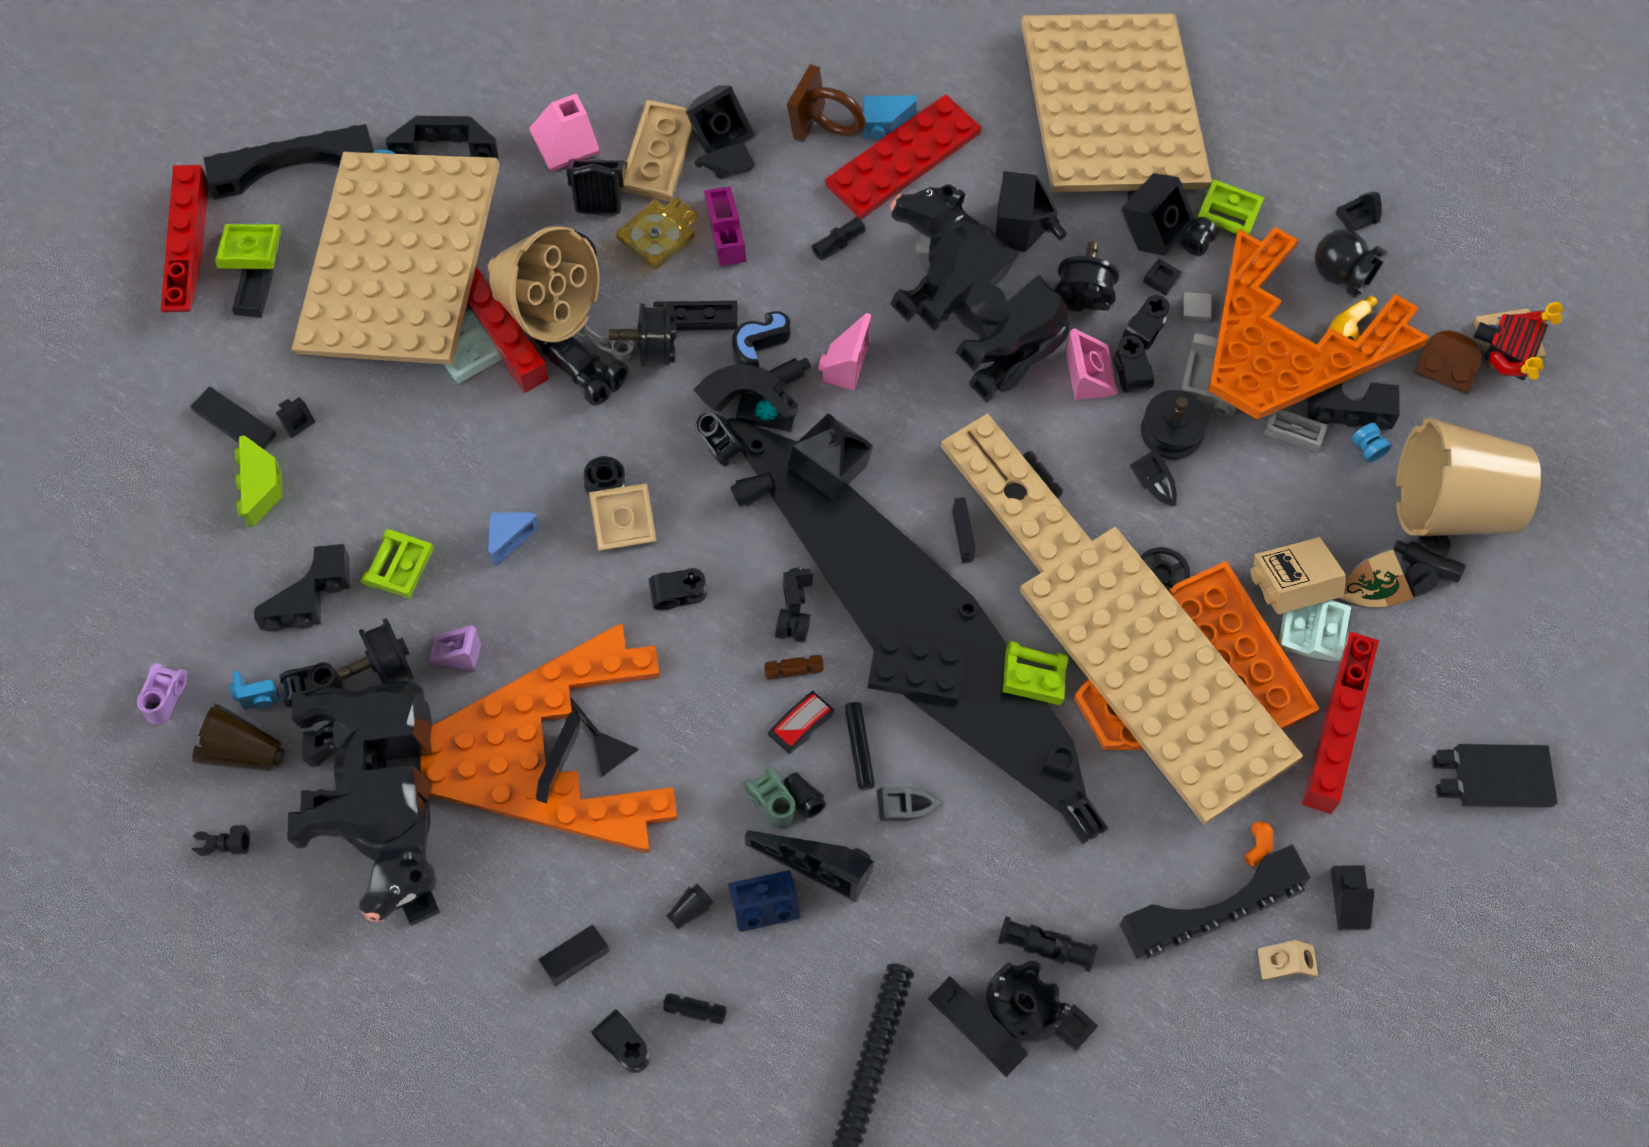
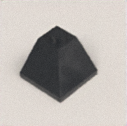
M718 85L697 97L685 111L706 154L738 144L754 135L732 86Z

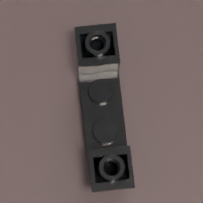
M415 116L386 138L388 150L395 154L418 155L419 141H468L471 157L499 159L496 139L471 116Z

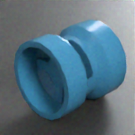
M1370 423L1362 427L1351 438L1356 447H1361L1363 457L1368 463L1380 459L1392 448L1390 442L1380 435V429L1376 423Z

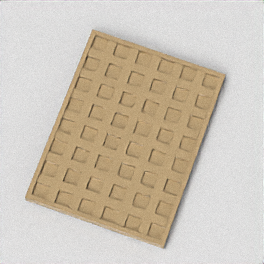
M1175 14L1022 16L1021 26L1051 192L1135 191L1153 173L1179 177L1183 189L1210 188L1212 183L1211 173Z
M343 152L291 350L296 355L453 365L500 166L497 158Z

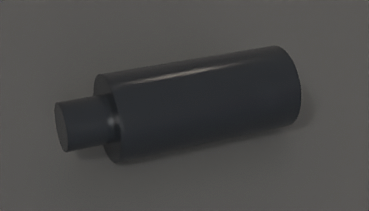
M793 358L769 370V372L781 378L786 383L784 386L803 377V371L811 368V365L807 358L800 361Z

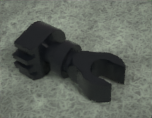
M246 825L232 826L229 834L220 833L218 836L200 831L195 833L193 837L196 840L206 839V844L201 848L191 849L200 856L209 855L217 850L228 852L229 849L233 855L247 854L250 845V831H248Z

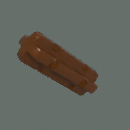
M821 655L809 656V659H805V657L783 659L781 663L769 661L764 664L767 679L779 678L778 675H783V678L805 675L807 671H811V674L820 673L824 669Z

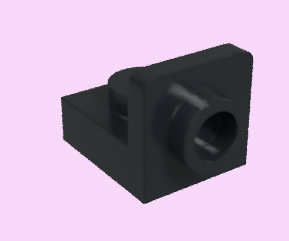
M796 567L788 572H783L782 587L786 608L792 614L799 615L801 604H805L803 587L812 586L813 571L811 568Z

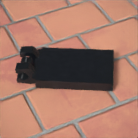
M1458 744L1454 749L1437 750V755L1432 756L1433 769H1456L1458 779H1441L1440 784L1435 786L1437 798H1460L1462 806L1554 807L1558 803L1549 745Z

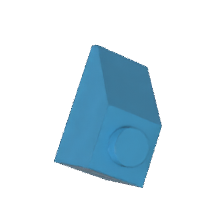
M917 95L863 96V112L865 115L864 139H882L916 115Z

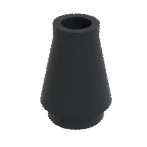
M770 472L762 475L736 480V484L730 487L739 507L744 505L749 507L770 490L776 488Z
M798 772L790 774L785 779L784 785L793 797L800 815H804L808 819L813 818L825 808L824 795L802 778Z
M697 883L692 888L689 886L666 916L679 930L686 923L709 911L708 907L713 903V900Z

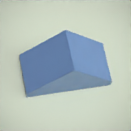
M532 512L490 513L488 551L493 565H499L539 529L536 515Z

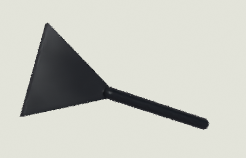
M570 696L572 709L577 715L581 716V720L594 734L602 777L639 750L636 747L599 732Z

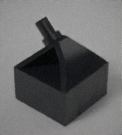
M1003 171L995 229L997 237L1009 248L1026 252L1046 231L1048 233L1052 232L1058 240H1062L1067 235V232L1060 226L1054 202L1038 176Z
M1153 173L1138 190L1128 191L1127 202L1121 208V212L1138 250L1163 256L1195 221L1180 178Z
M827 413L793 445L787 467L833 500L867 467L873 445L834 416Z

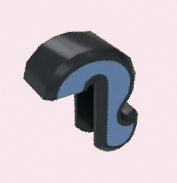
M773 311L765 315V323L752 320L736 327L732 335V350L735 364L759 367L755 351L787 343L790 338V318L783 312Z

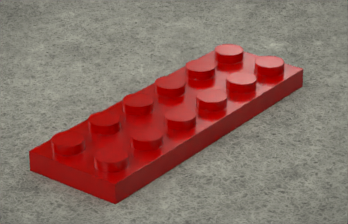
M945 94L826 178L825 186L862 220L981 134L982 127Z

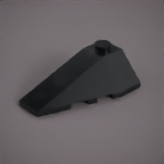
M750 830L745 834L746 846L854 902L858 899L873 871L874 861L870 859L871 856L858 848L852 850L846 846Z

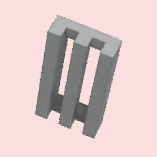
M1281 409L1270 414L1263 434L1318 453L1328 425ZM1275 418H1279V419H1282V420H1284V421H1287V422H1290V423H1293V424L1290 425V424L1281 422V421H1279V420H1276ZM1302 427L1319 432V434L1304 430Z

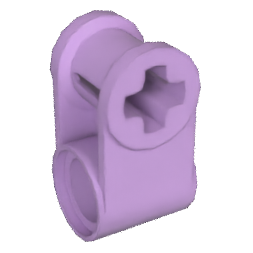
M157 662L151 666L145 684L137 698V705L149 723L159 725L169 720L178 698L186 686V670L178 669L176 671L164 668L161 663ZM160 703L157 708L149 709L153 704Z

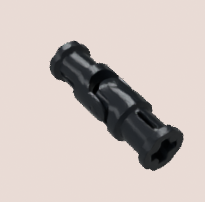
M1005 916L998 939L999 944L1006 942L1022 947L1024 952L1030 954L1037 953L1044 958L1064 964L1069 962L1085 967L1087 972H1090L1098 948L1097 944L1093 943L1091 946L1072 940V936L1052 930L1043 931L1034 924L1026 926L1011 921V918ZM1056 939H1058L1061 943V947L1058 952L1053 953L1055 950Z

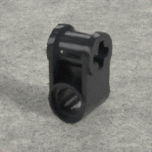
M1153 295L1146 299L1137 314L1127 324L1122 337H1138L1142 341L1145 351H1148L1166 323V315L1170 309L1168 300L1160 295Z
M1135 336L1123 337L1114 355V363L1119 375L1122 391L1128 393L1153 388L1154 373L1148 362L1142 341Z
M704 411L696 418L695 428L709 447L714 458L724 467L730 464L729 460L738 452L748 449L745 441L725 417L711 411ZM716 421L714 430L710 432L712 422Z
M696 568L670 573H658L651 576L648 580L652 604L655 610L664 611L679 606L697 604L702 602L707 596L708 589L703 572ZM696 583V588L691 589L690 584Z
M326 662L300 669L287 670L279 676L280 682L284 684L286 693L284 704L288 708H292L293 692L303 693L308 696L325 687H343V682L335 668ZM331 676L328 683L320 685L323 678Z
M617 1009L613 1010L591 1030V1033L602 1047L611 1053L627 1071L637 1073L643 1071L648 1066L650 1055L645 1041ZM630 1050H633L635 1053L639 1051L640 1057L637 1059L633 1056L629 1057L628 1052Z

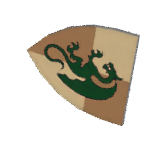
M1391 548L1377 553L1357 565L1346 577L1344 597H1340V599L1365 607H1387L1412 600L1414 597L1394 549Z

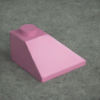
M865 313L830 344L827 355L822 354L818 370L822 371L823 383L855 391L869 347L871 314Z

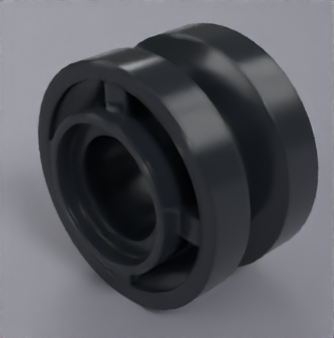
M600 456L592 459L585 466L584 489L588 496L589 492L625 486V470L617 459Z

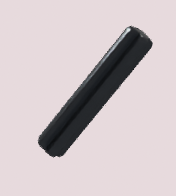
M860 702L847 703L845 712L858 788L860 790L874 788L875 781L862 705Z

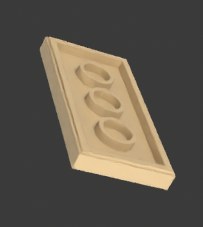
M646 100L626 161L628 162V173L624 187H621V192L672 202L694 132L685 113L688 108Z

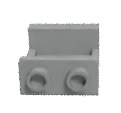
M1195 333L1188 355L1181 391L1188 392L1197 397L1207 411H1211L1219 416L1228 415L1233 417L1237 408L1208 391L1217 338Z

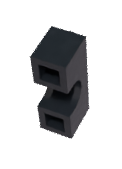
M1342 383L1307 398V418L1324 424L1336 423L1345 424L1348 427H1357L1376 423L1380 430L1392 429L1400 416L1399 385L1370 383L1363 401H1354L1346 397L1342 390Z

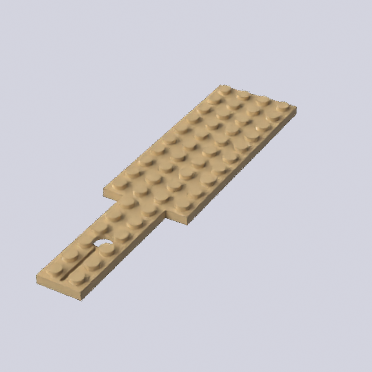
M988 413L941 441V448L1040 571L1039 575L1020 586L1019 591L1204 826L1301 761L1303 758L1302 753L1116 526L1091 541ZM1011 483L1021 484L1025 487L1027 495L1020 501L1015 498L1008 499L1004 493L1005 487Z

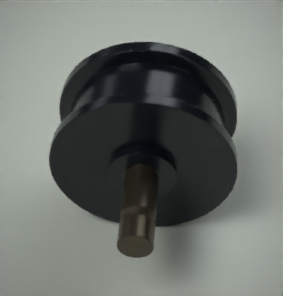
M1181 390L1161 392L1154 396L1147 405L1141 423L1142 439L1151 451L1157 449L1161 457L1181 459L1190 456L1201 445L1207 430V410L1197 397Z
M387 618L382 619V625L365 632L363 628L358 630L367 649L364 651L367 657L349 664V666L346 665L339 668L338 670L343 680L352 677V674L356 675L370 668L373 669L374 673H378L382 683L396 682L406 677L409 680L414 679L405 656L410 654L403 637L400 639L396 638Z

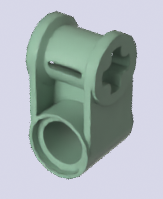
M771 767L766 768L765 773L754 781H746L743 784L751 800L761 809L774 827L786 829L794 823L796 819L795 801ZM779 806H785L789 809L783 815L774 812Z

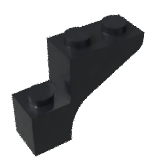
M344 544L314 547L313 562L305 577L255 608L254 619L260 630L276 632L286 627L306 629L312 625L321 624L320 591L337 593L342 589H350L349 555Z

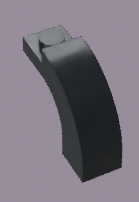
M737 364L720 368L704 378L693 389L713 411L719 413L736 396L746 392L760 393L787 419H791L798 412L792 406L795 403L794 399L784 390L779 393L786 383L775 374L753 365Z

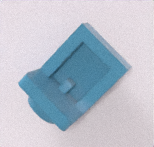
M239 671L233 672L234 682L230 683L231 695L234 701H239L244 710L267 708L272 703L280 701L279 690L272 679L246 685Z

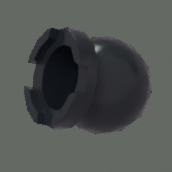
M1347 229L1335 230L1326 234L1318 243L1314 259L1317 271L1325 280L1336 285L1347 284L1346 293L1357 299L1362 295L1359 289L1363 283L1369 286L1381 268L1383 261L1379 258L1385 257L1388 252L1379 246L1369 250L1366 241L1355 232Z

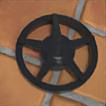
M1152 548L1140 556L1144 561L1147 557L1154 554L1155 564L1151 570L1164 586L1168 585L1172 588L1177 584L1173 578L1175 572L1182 567L1185 579L1190 578V569L1187 561L1181 554L1170 548ZM1160 554L1170 555L1178 560L1179 563L1172 566L1170 563L1162 561Z

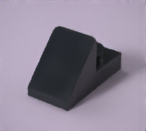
M1365 865L1333 866L1331 868V878L1338 930H1369L1372 921L1374 889H1367Z

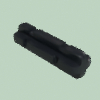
M1031 451L1023 454L1022 456L1057 499L1060 498L1063 489L1057 482H1053L1054 478L1041 462H1037L1038 458Z
M672 993L666 995L663 1004L665 1012L673 1014L680 1012L682 1016L703 1021L710 1019V1022L716 1024H723L727 1013V1008L723 1005L714 1003L711 1006L709 1002L685 996L684 999H681L680 995Z

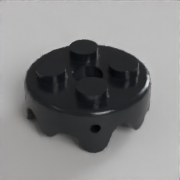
M1028 961L1019 966H1014L1011 962H1008L992 977L987 985L986 1000L994 1018L1013 1037L1030 1042L1044 1041L1058 1029L1070 1011V1005L1060 1002L1059 987L1056 983L1047 984L1040 980L1039 972L1041 966L1037 961ZM1023 1003L1027 1009L1023 1008L1020 1004Z

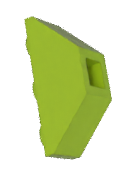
M239 436V448H235V459L237 465H240V473L236 474V486L238 491H241V499H237L236 506L238 516L244 518L248 527H253L282 498V472L275 457L246 436Z

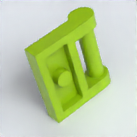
M1213 179L1197 218H1207L1218 228L1234 234L1241 230L1250 235L1265 197ZM1212 209L1246 221L1245 225L1211 214L1209 210Z
M386 529L382 535L383 542L368 572H364L360 581L367 587L379 588L410 599L434 550L433 544ZM399 545L385 577L379 576L393 547Z
M1009 641L1005 653L1003 692L1061 705L1065 697L1068 654L1058 652L1055 655L1021 647L1019 643ZM1017 658L1054 666V670L1051 671L1017 663Z

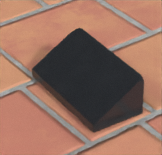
M592 924L538 960L554 986H557L610 952V950Z

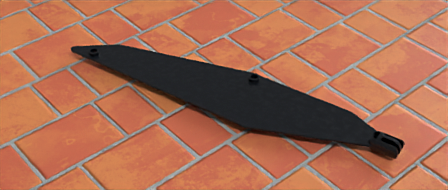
M736 418L727 419L747 444L748 449L742 451L756 474L762 475L770 472L776 488L770 490L769 494L873 650L877 629L967 645L957 704L904 695V697L1059 811L1082 845L1088 842V838L1094 839L1099 833L1102 834L1107 831L1108 826L1087 797L1079 762H1077L1072 780L1042 770L1047 753L1054 744L1066 743L1075 749L1074 741L1047 702L1003 692L1007 644L974 596L851 486L847 485L832 500L789 469L787 466L792 447L797 441ZM968 610L971 614H966L963 611Z

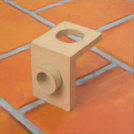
M1293 940L1258 948L1263 980L1267 981L1299 973L1312 978L1318 977L1313 945ZM1304 952H1305V953L1307 954V956H1308L1309 967L1307 966V964H1306V962H1305Z

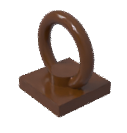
M810 64L787 103L793 139L803 142L814 122L827 131L841 136H853L860 133L865 126V115L862 108L844 92L830 87H823L820 67ZM825 98L835 100L844 105L854 116V124L841 125L824 116L822 112L826 103Z

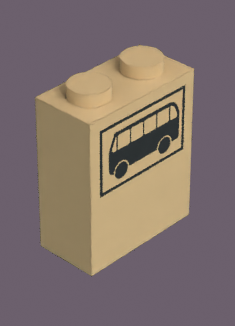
M1321 537L1254 554V567L1251 568L1252 580L1256 585L1259 584L1266 603L1272 605L1277 615L1344 597L1346 574Z

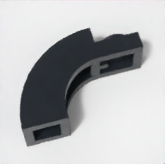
M951 976L928 998L1005 1077L1029 1054Z

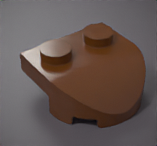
M1441 331L1434 334L1426 343L1413 373L1467 394L1481 364V351L1470 337L1456 331Z

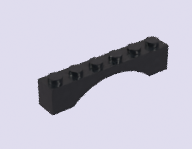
M363 124L305 137L300 136L280 142H271L251 148L246 147L226 153H217L203 158L208 185L214 199L242 194L260 178L278 169L307 163L339 167L343 152L372 153L374 151L367 125Z
M1292 844L1266 855L1259 864L1251 881L1237 894L1221 903L1205 908L1188 910L1166 908L1151 904L1125 915L1120 923V927L1136 959L1146 955L1147 959L1163 953L1165 951L1163 947L1174 943L1178 947L1193 939L1192 935L1203 931L1204 934H1209L1221 927L1220 923L1231 919L1232 922H1237L1249 915L1248 911L1259 907L1260 910H1264L1276 904V899L1281 896L1287 895L1288 898H1292L1305 891L1304 886L1311 877Z

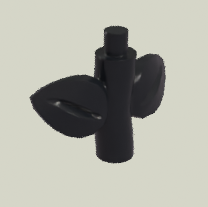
M1447 535L1418 536V544L1411 540L1408 544L1400 540L1395 542L1393 546L1394 551L1402 554L1401 559L1411 564L1407 567L1404 576L1413 597L1432 591L1437 585L1438 577L1458 583L1462 577L1466 564L1445 557L1451 547L1450 539Z

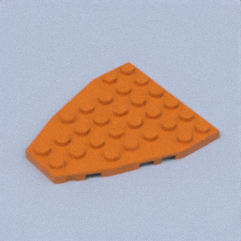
M1227 561L1175 584L1169 590L1170 594L1282 730L1319 712L1320 708ZM1088 679L1077 691L1074 700L1102 749L1144 750Z

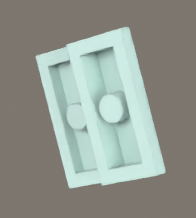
M471 310L467 311L464 315L453 365L443 364L457 384L502 360L496 347Z
M1329 600L1283 613L1278 639L1279 645L1283 651L1321 660L1340 661L1344 649L1351 606Z

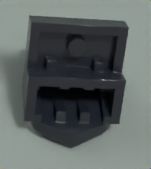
M569 159L566 173L568 186H572L575 211L580 214L592 215L619 214L622 209L621 187H624L628 162L621 160Z

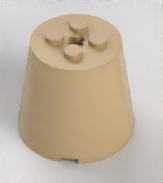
M1425 418L1423 419L1422 426H1415L1410 432L1400 457L1396 478V487L1401 488V502L1396 503L1399 522L1403 530L1413 536L1518 533L1528 525L1538 503L1541 487V469L1538 456L1530 446L1441 420Z

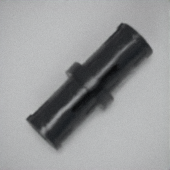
M855 217L842 227H835L828 236L812 244L815 256L821 260L836 249L845 248L847 242L866 232L865 225L860 218Z

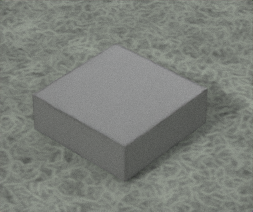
M1183 292L1182 321L1210 322L1212 318L1211 294Z

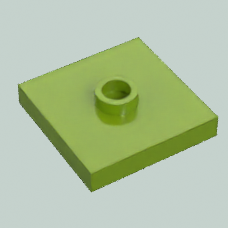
M225 224L215 260L217 268L273 269L282 233L280 225Z

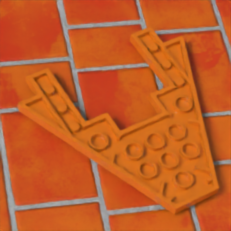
M1274 227L1262 242L1239 230L1233 247L1208 391L1259 420L1424 347L1429 336L1408 325L1416 315L1419 307L1394 294L1356 342L1330 328L1319 343L1315 344L1271 319L1273 314L1279 309L1282 300L1261 289L1264 283L1296 248L1298 239L1277 227Z
M618 624L432 725L430 739L432 755L420 756L421 774L432 784L430 797L645 853L650 852L647 824L677 820L673 787L581 799L578 770L560 773L547 804L537 801L536 792L538 780L546 765L542 721L564 719L572 713L570 689L660 678L656 645L626 649L623 624Z

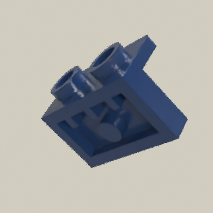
M790 870L728 883L737 927L740 932L800 918L798 897Z

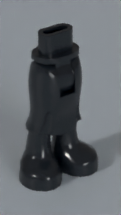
M574 337L559 342H546L535 339V342L541 346V352L547 355L554 365L566 372L575 384H579L585 390L584 397L591 405L597 406L604 403L609 398V389L613 392L618 391L628 375V366L623 362L614 361L607 366L600 361L599 356L587 350ZM594 373L599 379H593L590 375Z

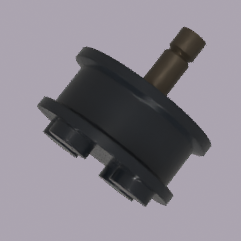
M1095 241L1088 242L1086 256L1066 258L1058 266V275L1061 279L1055 285L1054 291L1061 296L1067 308L1074 312L1083 311L1084 308L1106 311L1110 309V306L1114 304L1116 299L1113 285L1119 280V271L1113 264L1097 258L1099 244Z
M640 303L637 329H609V340H637L640 352V366H645L646 362H664L665 366L675 363L674 340H676V323L674 322V306L664 303L663 307H645L644 303Z

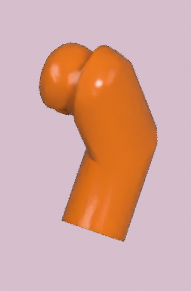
M1257 821L1252 825L1251 831L1252 835L1256 837V845L1243 856L1245 862L1252 868L1257 866L1266 855L1273 851L1274 830L1269 823Z

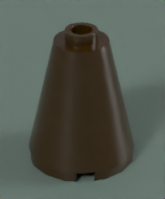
M215 703L214 707L209 709L198 736L200 737L199 744L201 747H194L192 761L205 765L271 771L274 766H280L285 750L281 749V741L222 705Z

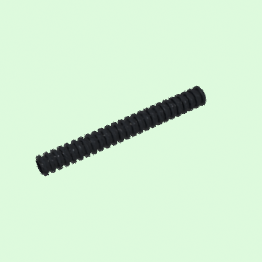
M892 963L886 967L888 973L884 974L883 977L885 983L881 984L880 989L882 992L878 993L877 996L880 1001L875 1003L874 1008L876 1012H872L871 1017L874 1020L869 1022L868 1025L871 1030L866 1032L865 1037L867 1040L863 1041L862 1046L865 1049L860 1051L859 1054L862 1059L857 1061L856 1066L858 1070H854L853 1076L856 1078L851 1080L850 1083L853 1088L848 1090L847 1095L849 1099L844 1102L846 1109L841 1112L843 1119L838 1122L840 1129L835 1131L837 1139L832 1141V1146L858 1147L859 1144H863L864 1139L861 1136L866 1134L867 1128L864 1126L869 1124L870 1118L867 1116L872 1114L873 1108L870 1106L875 1104L876 1098L874 1094H878L879 1088H877V1085L881 1084L882 1081L880 1075H883L885 1072L883 1065H887L888 1062L886 1055H890L891 1049L889 1046L893 1045L894 1042L892 1036H895L897 1032L895 1026H899L900 1021L897 1018L902 1016L903 1013L900 1008L904 1007L906 1003L903 998L908 996L909 992L906 989L910 988L911 982L909 979H912L914 976V972L904 965Z

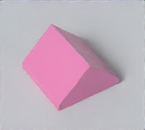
M1072 329L1069 332L1065 354L1075 400L1119 394L1109 346L1077 329Z

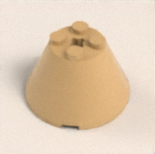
M563 226L544 228L503 250L496 258H492L488 264L490 287L494 299L500 302L524 331L535 339L546 342H559L572 337L588 321L589 317L586 315L592 302L596 303L600 283L598 261L590 243L586 238L578 235L574 229Z

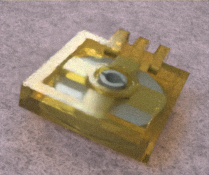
M678 197L674 198L665 207L654 199L616 232V237L654 270H657L694 238V230L689 225L697 218L698 213L694 210L689 212L690 207L685 203L681 205L682 200Z

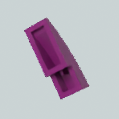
M731 186L704 190L719 266L746 262L745 243Z

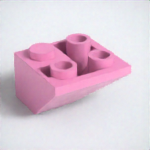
M577 94L551 102L529 128L530 134L550 172L567 166L569 159H586L600 153L588 115Z

